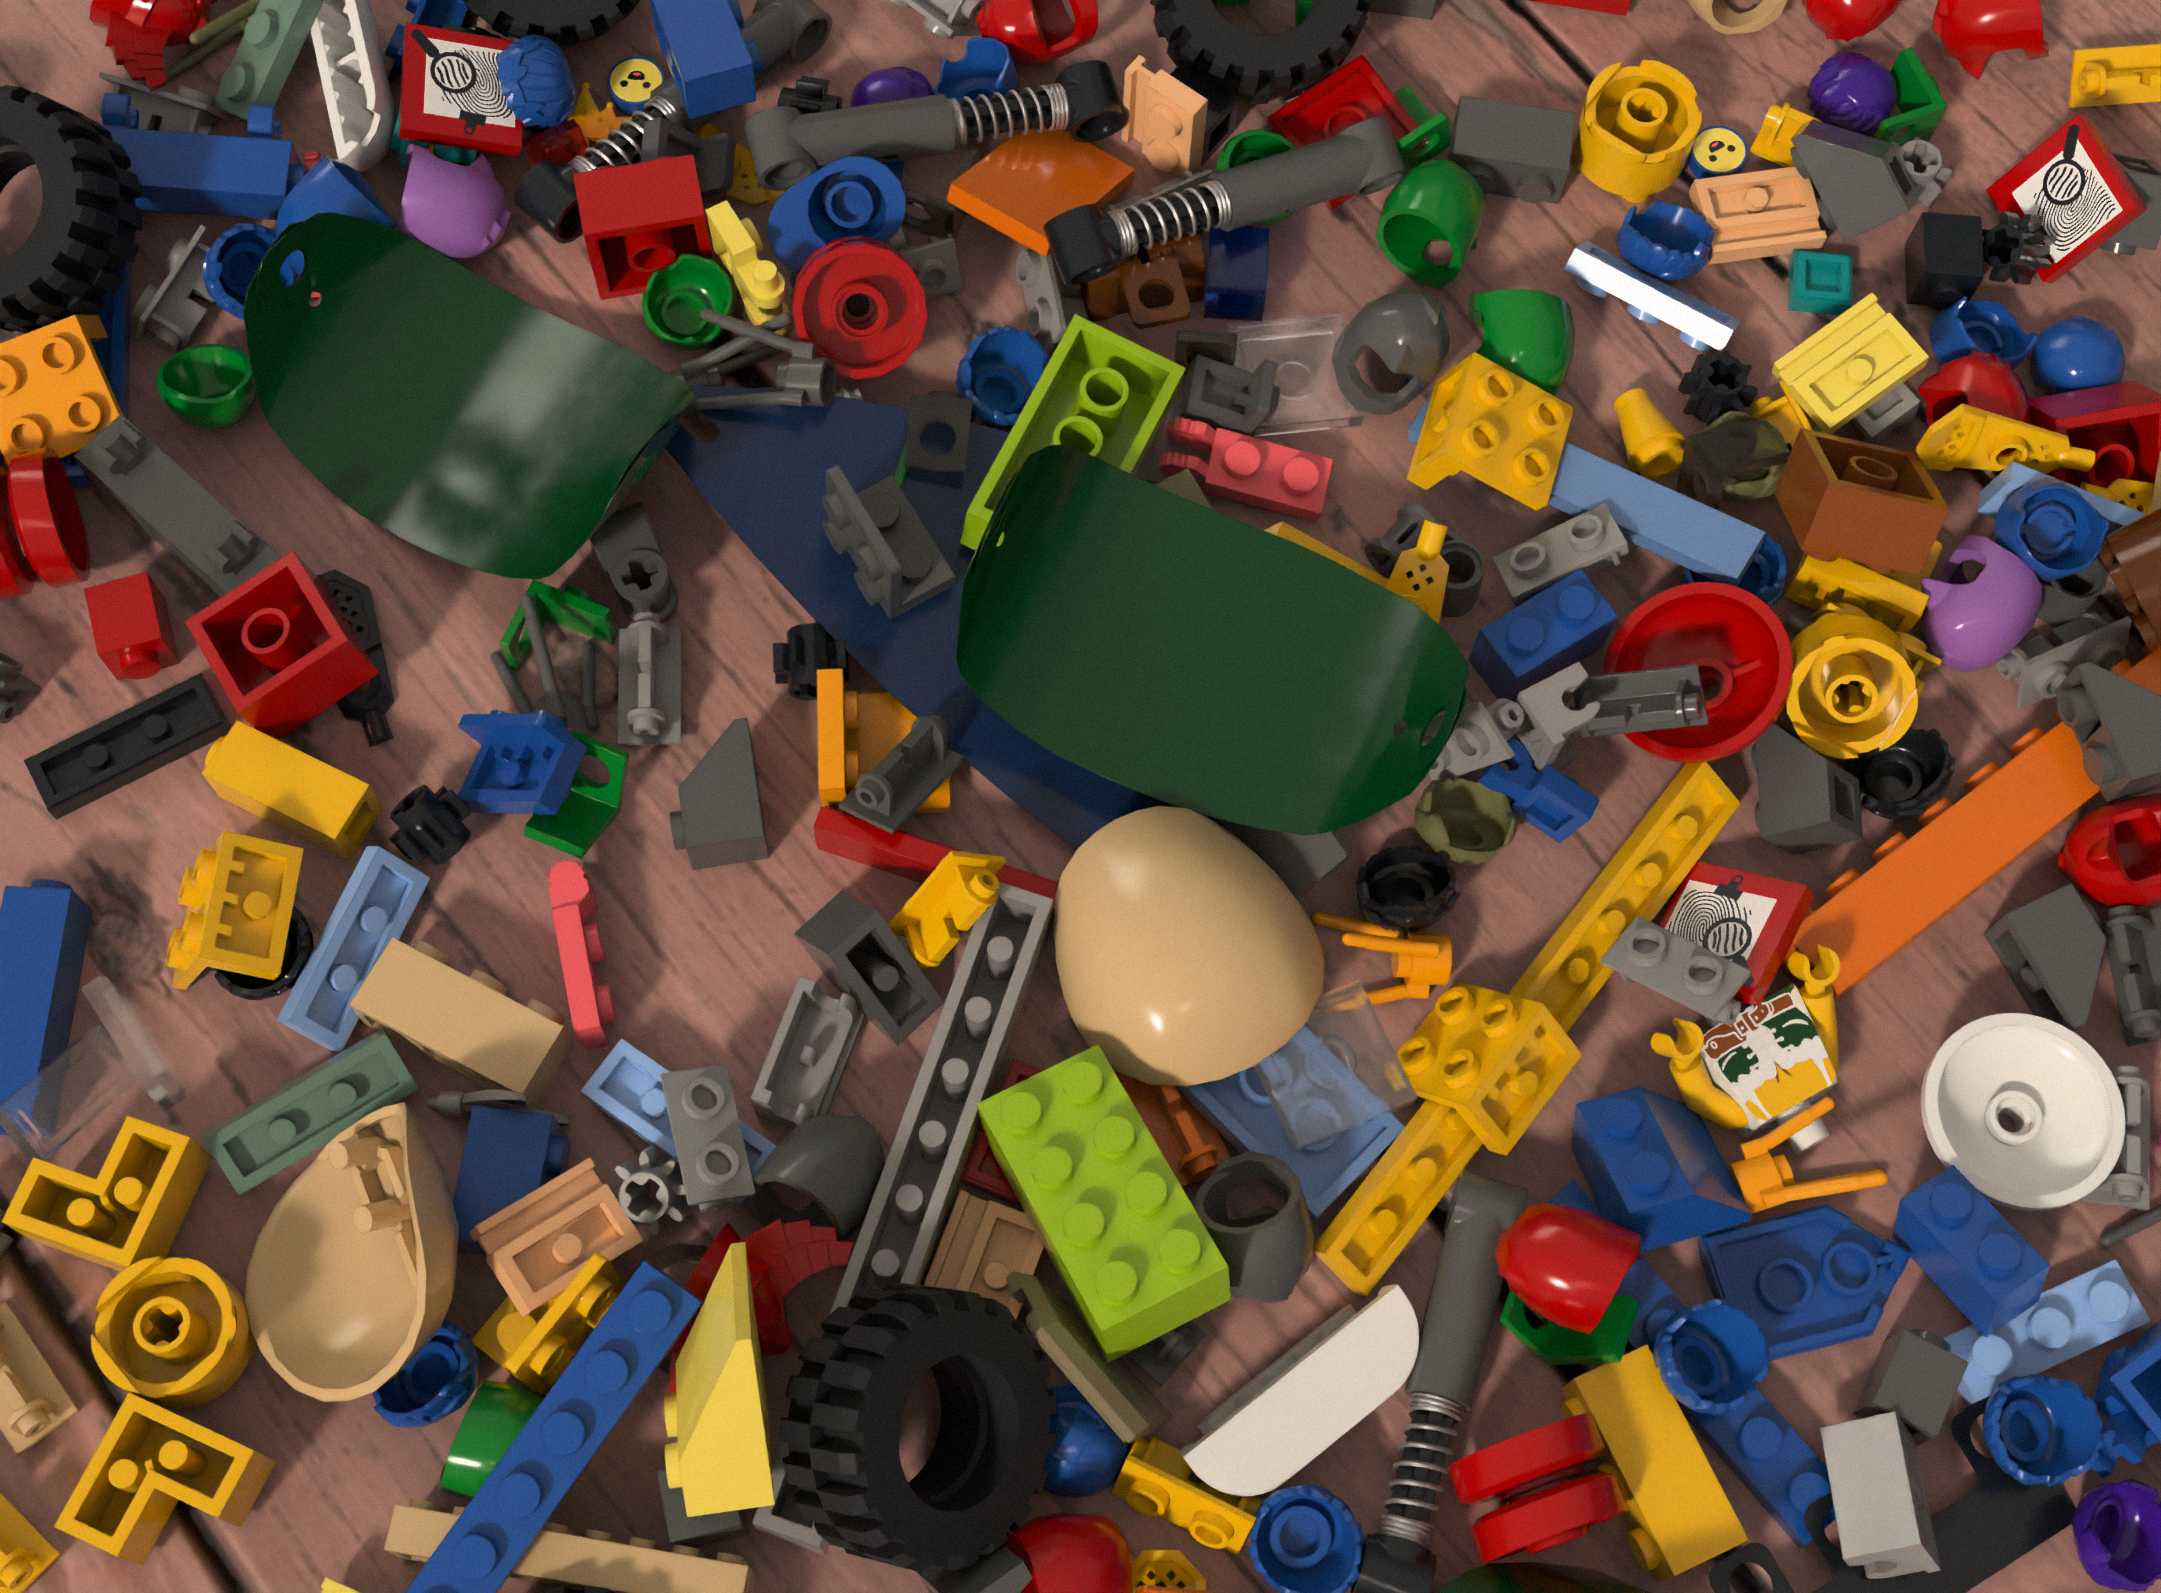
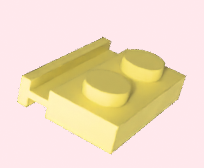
M1873 293L1867 295L1773 364L1772 374L1777 379L1781 378L1790 389L1789 393L1825 434H1833L1927 365L1929 356L1890 312L1887 314L1877 303L1878 298Z

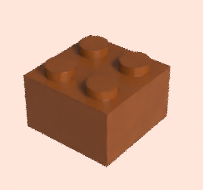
M1800 428L1774 492L1800 549L1807 555L1825 562H1833L1837 558L1861 562L1872 571L1888 575L1894 574L1896 570L1920 575L1949 511V507L1916 453Z

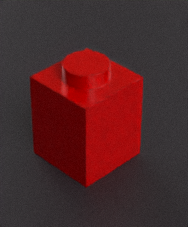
M147 572L84 588L97 654L117 680L125 678L145 679L157 674L161 668L180 664L166 600Z

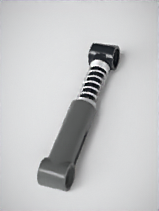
M758 0L752 15L744 20V29L740 30L744 41L748 39L754 40L761 59L763 73L754 76L755 86L791 58L799 62L812 57L823 46L829 36L832 27L831 16L812 0ZM671 76L651 91L650 100L644 104L643 112H633L632 121L623 120L620 124V130L611 129L608 133V139L600 138L597 140L596 148L588 147L585 149L584 157L577 155L572 161L568 163L563 162L560 165L555 161L545 160L532 166L519 181L514 193V202L517 207L555 241L562 244L572 242L583 234L573 174L592 171L597 167L605 165L618 167L637 162L640 163L645 121L662 117L694 134L724 110L689 119L674 79Z
M1090 60L1066 68L1058 75L1055 84L1040 85L1036 92L1029 87H1025L1021 94H1018L1015 90H1009L1004 97L999 92H994L990 99L984 94H979L975 101L964 96L960 103L954 98L951 100L947 99L944 94H936L801 114L799 110L793 107L778 106L754 114L747 120L744 128L760 185L765 189L776 191L787 190L830 162L850 155L871 157L885 164L949 154L953 152L954 146H961L962 143L966 145L968 138L976 137L977 141L981 142L983 136L991 135L996 140L999 133L1006 132L1007 136L1011 138L1014 131L1021 130L1024 135H1027L1031 128H1036L1039 133H1042L1044 126L1051 132L1052 130L1063 129L1064 132H1069L1070 136L1078 142H1095L1118 132L1125 124L1126 117L1109 65L1103 61Z
M1378 116L1352 125L1334 137L1213 173L1209 176L1207 182L1199 184L1196 190L1188 187L1184 189L1182 194L1177 192L1170 193L1167 199L1159 196L1155 198L1153 203L1143 201L1138 208L1129 205L1124 211L1116 209L1105 212L1097 204L1076 207L1049 220L1043 226V231L1064 284L1066 286H1077L1096 280L1115 270L1121 264L1120 259L1137 254L1140 246L1150 250L1153 242L1158 241L1164 246L1169 237L1179 241L1181 240L1182 233L1185 232L1193 237L1198 228L1205 232H1208L1211 227L1215 229L1221 228L1229 232L1351 193L1355 197L1369 195L1400 181L1407 175L1408 171L1387 119L1384 116Z
M1461 1170L1445 1220V1238L1425 1316L1419 1332L1417 1358L1407 1378L1404 1390L1408 1396L1412 1397L1409 1399L1411 1403L1408 1404L1409 1408L1407 1409V1413L1412 1419L1411 1423L1402 1427L1403 1433L1407 1436L1406 1442L1397 1446L1398 1451L1402 1454L1401 1461L1393 1464V1469L1397 1473L1396 1479L1388 1483L1389 1489L1393 1492L1392 1497L1383 1502L1388 1513L1380 1515L1381 1520L1378 1521V1531L1375 1534L1367 1533L1365 1537L1360 1575L1352 1584L1350 1593L1431 1592L1437 1555L1432 1554L1428 1547L1431 1544L1429 1541L1432 1539L1431 1534L1434 1533V1526L1429 1523L1432 1510H1439L1438 1506L1434 1504L1436 1492L1444 1491L1442 1486L1438 1484L1441 1473H1448L1446 1467H1443L1445 1456L1453 1454L1452 1450L1448 1448L1450 1436L1455 1437L1458 1435L1452 1429L1453 1424L1461 1422L1462 1412L1472 1410L1488 1346V1339L1504 1277L1499 1275V1267L1495 1259V1250L1500 1232L1509 1228L1519 1215L1525 1211L1528 1189L1465 1170Z

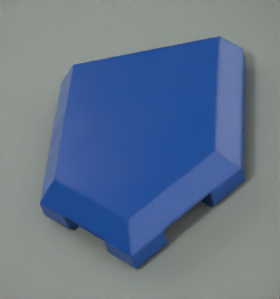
M1827 1204L1698 1237L1699 1255L1714 1300L1722 1299L1726 1300L1728 1304L1741 1306L1746 1309L1747 1315H1751L1757 1320L1760 1330L1766 1334L1769 1340L1767 1349L1770 1352V1362L1871 1336L1884 1312L1883 1307L1897 1279L1902 1275L1912 1252L1889 1239L1884 1241L1852 1223L1850 1217Z

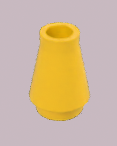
M1635 388L1621 394L1615 400L1613 408L1619 419L1629 467L1649 480L1659 479L1673 473L1682 465L1686 457L1684 436L1650 400L1644 389Z

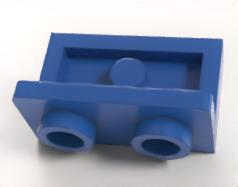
M539 709L533 710L531 714H509L500 710H492L490 714H464L458 727L482 745L458 794L472 812L557 815L561 804L566 800L571 791L572 780L587 750L584 744L566 731L568 728L567 723L555 714Z

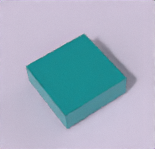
M1794 249L1788 261V310L1841 315L1851 308L1852 255Z

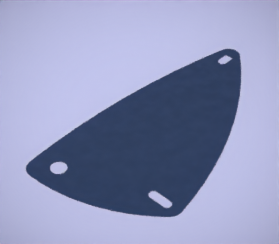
M690 386L694 392V401L697 398L721 395L777 392L770 389ZM834 396L829 407L776 405L699 410L719 429L718 439L709 444L700 442L679 423L677 424L675 429L678 428V430L666 446V450L757 559L819 624L824 626V629L836 641L846 640V651L917 718L931 714L942 717L949 727L947 745L955 752L963 755L965 761L1074 849L1077 850L1096 831L1121 816L1155 806L1177 807L1119 785L1051 753L1017 731L983 703L960 675L956 662L962 586L975 550L961 544L960 539L967 510L1006 441L1009 432L910 408ZM908 441L916 444L901 490L956 577L953 587L890 620L880 603L871 606L862 595L854 578V572L859 569L849 553L846 551L840 555L831 545L822 525V521L827 519V513L821 496L826 494V470L835 465L840 467L856 494L891 475L895 477L905 443Z

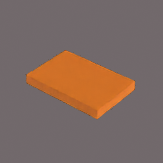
M1044 126L1042 133H1039L1036 128H1031L1027 135H1024L1019 130L950 184L946 201L1040 255L1047 257L1052 251L1043 231V226L1049 220L1068 210L1088 204H1097L1102 210L1131 185L1136 169L1088 142L1075 141L1070 136V133L1064 132L1063 129L1052 130L1051 132Z

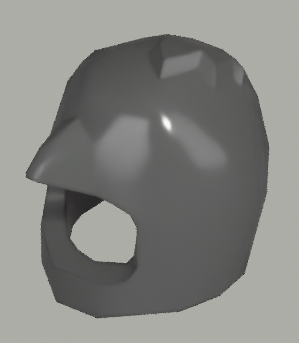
M1402 288L1366 303L1344 328L1334 345L1332 363L1340 391L1356 410L1375 415L1394 413L1406 407L1441 368L1449 350L1450 336L1446 325L1447 312L1439 299L1422 292ZM1366 347L1373 349L1390 371L1396 374H1404L1406 385L1398 392H1379L1362 380L1356 368V362Z
M827 1114L805 1120L785 1136L752 1177L756 1194L746 1197L750 1215L764 1226L780 1218L783 1223L810 1219L811 1225L836 1227L837 1241H844L856 1229L867 1213L886 1163L882 1144L875 1127L860 1115L844 1117ZM776 1181L790 1185L805 1193L813 1201L800 1212L782 1205L770 1189L771 1182Z
M1247 1151L1224 1161L1198 1189L1193 1206L1229 1267L1230 1291L1238 1298L1262 1303H1278L1288 1299L1295 1285L1308 1271L1313 1258L1314 1232L1300 1180L1286 1163L1275 1156ZM1267 1181L1282 1189L1287 1199V1205L1281 1211L1265 1206L1242 1218L1230 1220L1227 1216L1225 1199L1226 1195L1241 1183Z

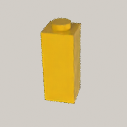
M236 720L226 736H221L213 743L206 756L205 768L201 773L220 798L348 861L352 859L383 810L382 804L369 784Z

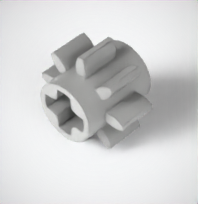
M1915 137L1914 140L1905 143L1902 147L1894 141L1891 142L1919 194L1911 209L1917 207L1920 203L1928 208H1932L1952 174V170L1941 167L1943 150L1941 148L1938 149L1930 142L1920 140L1919 137Z
M649 1146L640 1152V1166L634 1161L627 1159L617 1165L615 1171L625 1181L613 1194L620 1202L622 1210L630 1218L631 1222L648 1223L649 1230L654 1236L666 1229L668 1223L667 1214L672 1219L681 1222L690 1215L692 1210L682 1200L685 1196V1189L678 1156L676 1155L671 1160L659 1159L655 1146ZM651 1179L660 1186L656 1193L657 1201L651 1199L647 1194L652 1185L649 1181Z

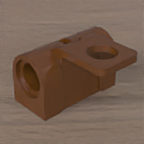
M1196 231L1193 237L1186 232L1182 233L1181 240L1179 241L1169 237L1164 246L1158 241L1153 242L1150 250L1140 246L1137 254L1120 259L1121 264L1115 270L1096 280L1080 285V294L1082 299H1084L1088 320L1091 322L1111 319L1116 315L1129 313L1133 326L1138 329L1185 321L1191 315L1190 303L1199 302L1203 299L1205 262L1198 231ZM1169 305L1167 308H1164V309H1162V310H1152V309H1150V308H1155V307H1160V306Z

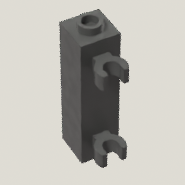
M122 414L74 455L89 482L219 598L281 558L274 549Z

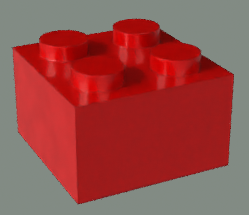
M693 154L679 157L660 156L652 161L618 167L605 165L597 167L592 171L573 174L583 236L600 300L644 293L652 273L656 269L664 268L675 262L680 254L692 253L713 259Z
M293 550L185 621L237 713L256 730L277 740L282 739L379 674V671L326 585Z

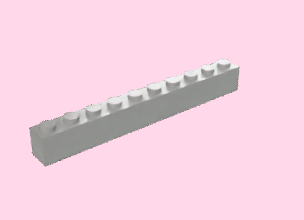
M999 882L997 901L987 908L974 923L830 1314L838 1306L850 1308L848 1302L855 1295L870 1288L883 1289L887 1284L897 1283L924 1284L958 1190L961 1175L968 1162L981 1126L977 1103L992 1095L1053 925V899ZM782 1441L772 1468L775 1505L758 1507L752 1524L762 1534L826 1556L830 1544L817 1534L814 1526L815 1522L806 1520L795 1503L794 1494L800 1488L799 1486L788 1484L782 1458L789 1456V1447L787 1442Z

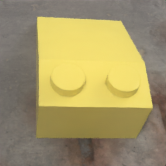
M745 1242L730 1244L676 1361V1393L664 1394L668 1438L678 1437V1443L665 1444L667 1481L669 1489L682 1487L687 1517L775 1505L768 1400Z

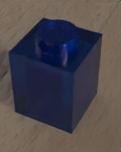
M1245 226L1226 232L1221 228H1210L1206 255L1204 318L1262 321L1267 294L1269 229Z

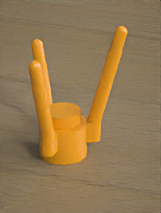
M1314 912L1311 916V921L1317 925L1351 932L1345 933L1342 936V942L1347 946L1391 952L1393 977L1404 978V984L1316 1004L1314 1009L1324 1012L1327 1016L1405 998L1428 999L1430 985L1446 986L1449 982L1452 966V947L1448 934H1427L1426 930L1411 933H1402L1390 929L1384 930L1381 926L1368 921L1322 912Z
M1825 1097L1808 1109L1806 1108L1763 1137L1740 1144L1744 1159L1728 1164L1729 1172L1751 1214L1785 1204L1789 1201L1885 1185L1888 1182V1176L1883 1170L1875 1169L1796 1183L1785 1155L1781 1154L1774 1157L1770 1155L1769 1150L1832 1110L1835 1103L1830 1097Z

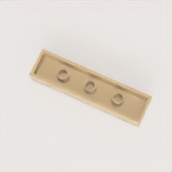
M411 1499L409 1506L395 1504L384 1550L402 1559L426 1563L465 1510V1507L454 1506L453 1514L445 1513V1508L437 1507V1503L425 1500ZM547 1522L509 1578L560 1587L566 1586L577 1590H585L586 1586L610 1589L614 1593H753L757 1574L747 1566L748 1562L744 1561V1557L718 1552L716 1560L704 1558L705 1554L699 1553L700 1549L673 1545L672 1552L661 1551V1546L656 1545V1542L652 1540L629 1537L628 1545L621 1544L610 1533L586 1529L584 1537L575 1536V1531L568 1530V1526Z

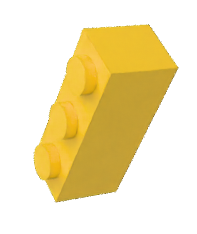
M1646 1344L1623 1355L1620 1362L1606 1363L1571 1380L1561 1389L1566 1401L1561 1402V1410L1564 1419L1585 1413L1592 1414L1605 1446L1600 1456L1596 1459L1599 1465L1593 1468V1472H1606L1617 1476L1630 1507V1510L1623 1513L1632 1529L1626 1533L1628 1545L1639 1566L1645 1572L1652 1570L1659 1583L1730 1550L1749 1539L1680 1406L1665 1387L1659 1373L1660 1370L1658 1367H1655L1654 1357Z

